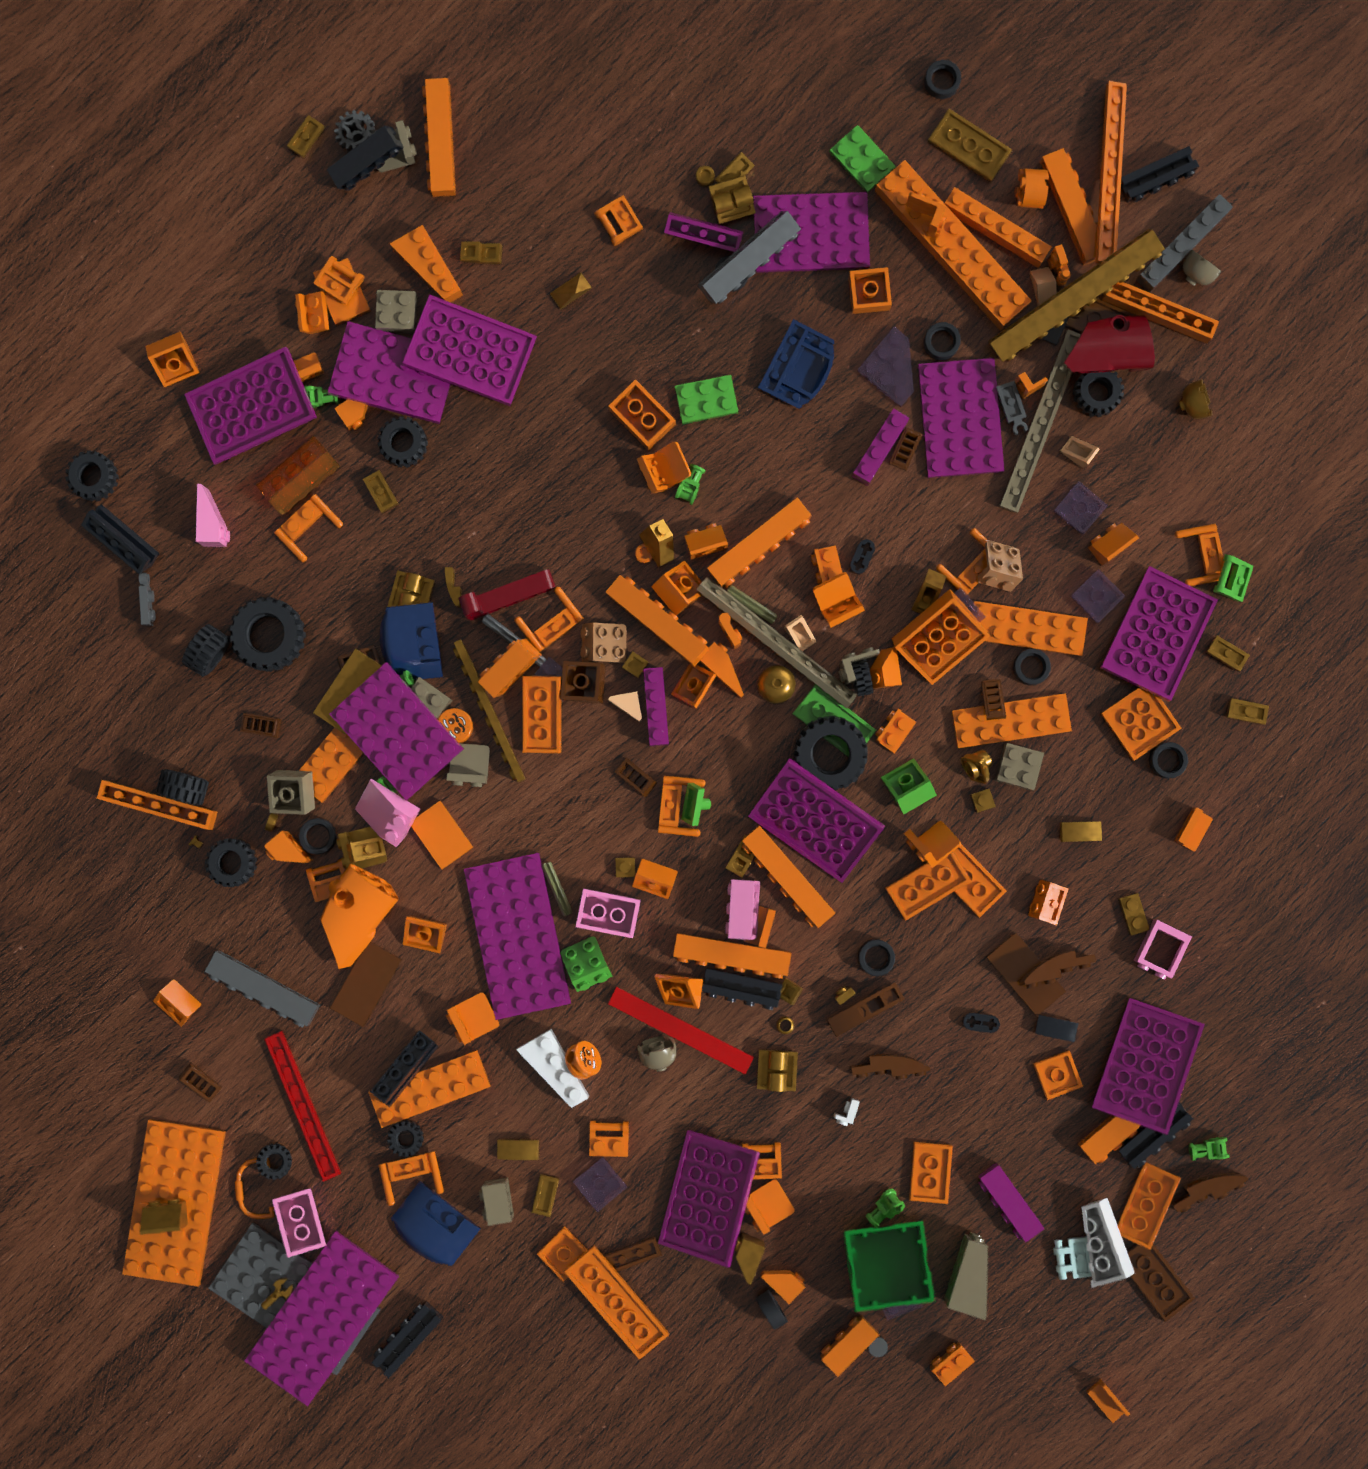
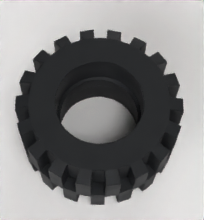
M1116 371L1114 373L1081 374L1075 382V388L1073 389V394H1075L1073 400L1078 403L1076 407L1083 409V414L1089 413L1090 417L1097 415V417L1108 415L1120 404L1124 393L1122 391L1124 390V385H1121V377L1117 378L1118 373ZM1090 383H1102L1108 390V398L1105 401L1094 400L1088 391Z
M399 416V419L394 417L391 419V422H385L386 426L384 428L381 427V433L378 434L379 442H377L384 458L390 464L401 468L402 466L407 468L411 464H418L417 461L424 458L423 454H426V446H428L427 437L422 427L411 418L407 417L405 419L403 416ZM402 432L410 433L414 439L411 448L405 452L395 451L392 447L394 437Z
M88 450L87 453L80 452L79 457L73 456L72 459L74 461L72 463L69 461L67 464L70 468L66 469L65 473L68 476L65 478L69 483V488L76 495L89 501H102L101 498L106 499L109 497V492L113 494V487H117L116 479H119V475L116 474L118 470L110 459L99 452H92L91 450ZM92 466H98L101 470L100 480L93 486H86L83 481L85 471Z
M205 625L188 644L183 654V665L202 677L208 675L224 656L229 645V637L212 625Z
M163 769L161 770L155 792L162 797L199 806L203 805L209 782L206 779Z
M224 839L216 842V845H212L210 847L211 851L206 854L208 859L205 860V864H207L205 869L206 872L210 873V879H214L216 884H221L224 887L241 886L243 883H247L250 877L254 876L253 872L257 869L255 865L257 857L254 856L256 853L245 841ZM229 851L236 852L241 859V867L235 874H228L222 868V858Z

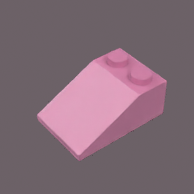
M197 484L196 542L204 547H227V542L230 541V532L227 531L225 522L210 491L202 484Z
M371 779L355 810L382 839L397 847L406 837L420 808Z

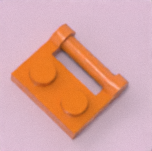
M624 195L594 213L597 219L601 220L610 235L613 246L620 244L623 240L643 229ZM608 212L612 213L621 228V234H617L606 216Z
M331 256L313 284L347 305L365 276L361 273H355L339 263L337 258ZM335 268L353 280L352 283L349 284L330 272V270Z
M722 613L719 616V625L732 648L736 649L741 645L742 636L737 628L733 629L731 626L730 615Z
M341 859L322 867L306 869L315 902L329 899L328 885L331 881L339 879L341 875L316 882L315 876L340 869L342 875L346 868H343Z
M590 1121L589 1156L628 1157L629 1121H623V1123H596V1121ZM596 1131H623V1136H596Z
M780 1142L775 1143V1145L742 1144V1147L760 1153L775 1152V1158L758 1159L753 1179L782 1178Z

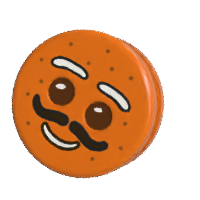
M451 708L445 710L438 718L459 744L468 740L473 732L471 717L461 709Z
M580 1041L567 1049L565 1062L568 1070L574 1077L584 1080L600 1071L601 1056L593 1044L588 1041Z

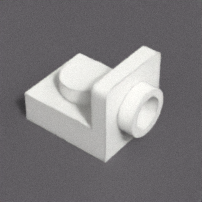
M851 1098L850 1102L847 1101L843 1111L846 1113V1116L834 1113L833 1117L837 1119L836 1122L846 1126L848 1123L853 1124L860 1101Z

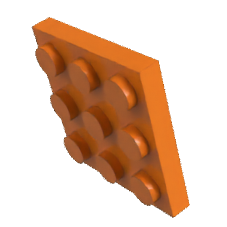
M1140 687L1100 713L1133 761L1182 729L1162 699Z

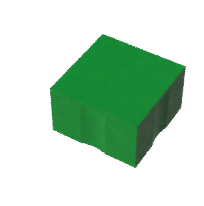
M923 1221L843 1232L854 1312L935 1302L931 1273L927 1265V1246Z

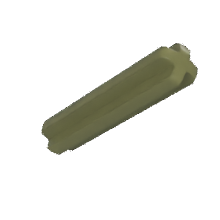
M733 585L728 588L727 592L745 607L770 624L774 623L777 618L775 613Z
M544 863L542 869L562 915L567 916L572 913L571 906L552 863Z

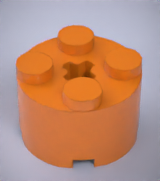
M1019 169L1018 181H1020V186L1016 187L1015 190L1017 206L1043 209L1048 194V186H1046L1045 179L1049 180L1048 170Z

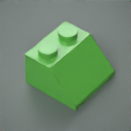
M914 758L881 777L903 815L937 796L931 781Z

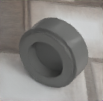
M878 1336L868 1346V1350L874 1357H882L886 1354L888 1345L884 1338Z

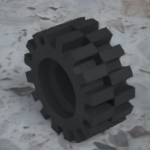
M867 660L851 663L856 678L854 685L857 696L873 694L872 678Z
M402 1120L390 1129L387 1142L394 1154L397 1153L399 1154L398 1156L408 1157L420 1149L424 1141L423 1130L421 1131V1127L417 1126L416 1122ZM402 1131H408L413 1136V1141L408 1146L402 1145L398 1140V1136Z
M272 1143L263 1147L257 1156V1169L267 1179L276 1180L282 1178L288 1173L292 1165L290 1151L278 1143ZM271 1154H278L282 1158V1164L277 1169H271L267 1165V1158Z

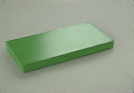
M816 684L793 712V715L806 725L812 720H817L819 717L835 716L845 718L860 729L866 743L876 732L875 728L849 708L839 704ZM834 735L823 737L849 757V748L843 739Z

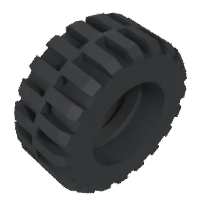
M258 597L254 601H247V605L244 607L240 606L237 609L239 611L237 615H233L231 619L233 623L229 625L228 630L231 632V636H228L229 642L232 643L231 648L237 654V658L254 669L266 672L278 671L286 665H291L293 663L292 660L299 657L300 649L304 648L303 638H306V632L303 630L305 626L300 619V615L287 603L272 597ZM263 617H274L284 627L283 642L272 652L257 650L250 640V632L253 625Z
M835 716L819 717L817 720H812L801 730L795 743L794 760L798 765L836 791L840 788L848 787L851 783L857 781L858 777L863 773L868 759L867 744L860 729L845 718ZM827 735L840 737L849 748V758L846 764L835 771L823 770L813 759L812 753L815 743Z

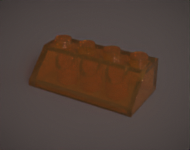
M313 436L257 483L256 486L272 506L283 515L285 512L290 511L298 501L304 499L312 489L318 487L325 478L333 474L340 465Z

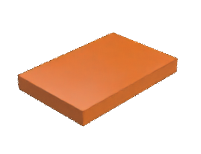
M348 258L339 261V263L353 271ZM335 268L330 270V272L349 284L352 283L353 280ZM318 270L313 273L315 279L317 278L321 270ZM360 285L347 305L325 292L326 304L336 326L371 311Z
M441 801L417 816L411 826L442 870L474 848Z
M913 1142L909 1201L948 1204L953 1145Z

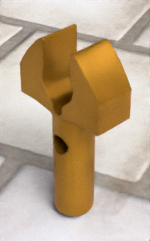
M280 1278L273 1284L275 1291L261 1303L263 1309L266 1310L280 1296L288 1298L292 1294L293 1284L287 1290H280L282 1288L281 1285L288 1278Z

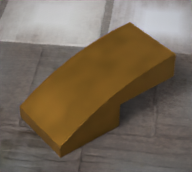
M461 242L460 261L501 264L502 245L500 243Z
M445 567V578L450 597L455 606L461 608L458 598L461 597L462 589L454 587L455 570L453 567Z
M1101 822L1060 823L1061 842L1102 841Z
M742 841L726 866V869L741 878L754 858L752 852L748 854L742 848L744 844Z
M499 1139L497 1140V1159L539 1160V1140Z

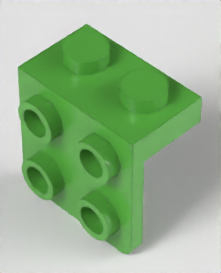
M595 937L587 938L560 952L571 982L577 992L587 990L590 986L605 982L608 978L613 977Z

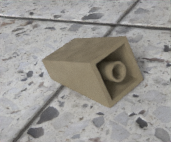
M970 1232V1235L964 1233L943 1301L950 1309L985 1320L987 1314L988 1245L979 1234Z

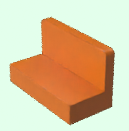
M315 352L294 361L302 383L324 374Z
M1024 372L1016 378L1015 384L1019 394L1024 399L1041 389L1048 379L1045 377L1032 384L1028 375Z
M1193 807L1174 841L1191 851H1196L1213 819L1204 814L1203 810Z
M642 859L632 887L669 899L678 871Z
M759 906L757 939H744V942L766 948L776 911Z
M174 979L159 991L153 1000L156 1005L181 1027L201 1006V1003Z
M1101 1379L1086 1391L1112 1423L1124 1413L1127 1417L1130 1415Z

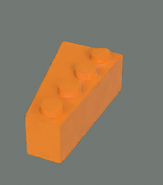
M423 225L390 243L392 250L403 259L440 299L452 302L463 296L461 289Z

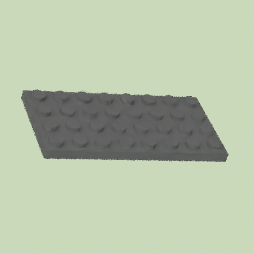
M253 1222L208 1289L268 1328L288 1299L280 1296L266 1310L263 1309L261 1303L275 1291L273 1284L280 1278H288L281 1285L282 1288L280 1290H287L293 1284L294 1291L313 1262L301 1254L287 1257L284 1242ZM377 1307L332 1371L333 1374L337 1376L381 1308Z

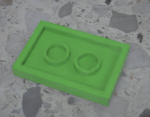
M859 125L852 129L829 151L867 193L896 168Z
M731 375L675 386L682 424L738 413Z

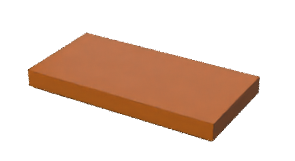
M522 676V753H561V676Z
M961 844L953 852L968 874L971 882L957 889L954 893L980 918L1007 891Z
M952 852L933 868L926 862L888 885L885 889L906 921L971 882V879L954 852Z
M1146 1162L1141 1168L1117 1224L1121 1237L1151 1250L1181 1178Z

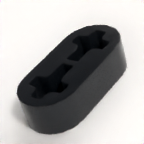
M865 539L859 543L850 562V570L854 574H862L867 569L875 551V544L871 540ZM867 543L872 550L867 551L865 556H863L861 545L865 546ZM862 558L861 565L864 568L856 570V566L853 563H858L859 559Z
M971 1012L965 1014L962 1019L964 1027L972 1031L994 1033L1000 1027L998 1018L993 1015ZM971 1016H973L975 1020L980 1022L979 1024L974 1023L972 1027H970V1024L966 1021L967 1019H970ZM992 1019L996 1025L989 1029V1026L982 1025L983 1021L989 1022Z

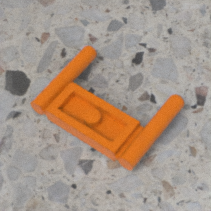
M316 494L274 532L301 562H305L307 556L293 541L298 539L323 513L337 528L343 526V522Z
M1210 524L1176 531V538L1198 535L1206 576L1187 579L1185 584L1196 586L1218 581L1224 561L1217 525Z
M971 529L970 534L985 547V543L988 540L977 529ZM984 549L957 578L942 564H938L936 570L940 574L945 575L946 579L966 597L978 584V575L987 566L986 550Z
M556 587L554 592L566 609L562 610L534 633H532L521 617L514 619V622L539 652L543 651L584 619L560 587Z
M664 776L658 833L700 836L699 829L678 827L682 785L695 783L700 787H704L705 780Z
M435 1151L378 1165L387 1205L389 1206L395 1203L390 1182L432 1172L436 1193L442 1194L444 1192Z

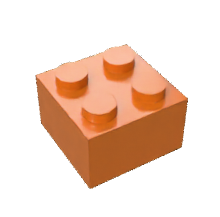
M888 267L849 272L852 314L889 311L891 309L892 301Z

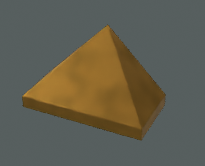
M580 272L551 292L550 295L558 307L562 309L592 289V287Z

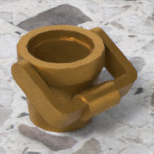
M982 749L973 754H965L961 758L962 766L970 780L983 784L988 782L990 779L989 768L992 766V761L985 750Z

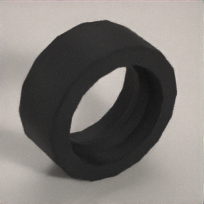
M938 60L931 64L926 71L924 80L928 93L937 99L950 98L956 93L961 83L960 69L949 60ZM944 69L951 72L954 82L949 89L941 90L932 84L931 79L935 71Z
M938 322L932 325L924 337L926 353L936 360H947L953 357L961 343L958 329L947 322ZM939 330L949 332L953 338L952 348L946 352L936 351L931 344L932 335Z
M1027 649L1021 652L1013 663V673L1016 679L1025 685H1037L1043 682L1049 676L1051 670L1048 656L1038 649ZM1028 656L1038 657L1043 664L1042 673L1036 678H1028L1021 671V663Z
M1166 742L1159 744L1151 751L1149 763L1152 771L1157 776L1165 779L1176 778L1186 770L1188 756L1184 748L1179 744ZM1171 749L1178 754L1180 763L1174 771H1163L1159 767L1157 758L1161 751Z
M315 818L308 820L302 825L298 837L300 845L305 851L310 854L320 855L327 853L334 847L337 834L332 823L325 819ZM315 825L325 827L329 833L328 842L320 848L312 847L306 837L308 830Z
M872 939L860 947L858 962L867 974L882 976L893 968L895 953L887 942L880 939ZM871 947H882L888 955L887 963L880 969L869 967L865 961V954Z
M769 1290L756 1297L759 1307L774 1330L788 1322L781 1307Z

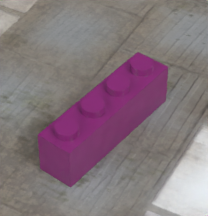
M672 212L668 215L664 231L666 234L733 252L739 249L743 236V231Z
M893 408L853 472V478L866 486L870 484L908 423L909 417Z
M663 667L644 669L649 744L650 746L669 745Z
M997 1163L978 1175L981 1180L978 1184L984 1192L988 1190L992 1195L989 1199L996 1208L1000 1207L1003 1213L1001 1216L1007 1224L1012 1223L1015 1227L1012 1231L1019 1240L1022 1238L1027 1242L1045 1229Z

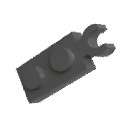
M1015 381L996 386L1007 424L1013 422V434H1018V426H1021L1023 431L1026 432L1028 427L1022 419L1027 416Z
M141 573L139 574L141 625L153 626V621L156 619L155 610H152L154 592L153 590L151 591L149 585L150 575Z

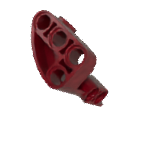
M1117 315L1087 323L1064 364L1071 372L1101 373L1122 369L1147 371L1152 369L1155 364L1154 344L1146 316ZM1114 321H1118V322H1119V324H1120V329H1119V330L1114 327V325H1113V322H1114Z

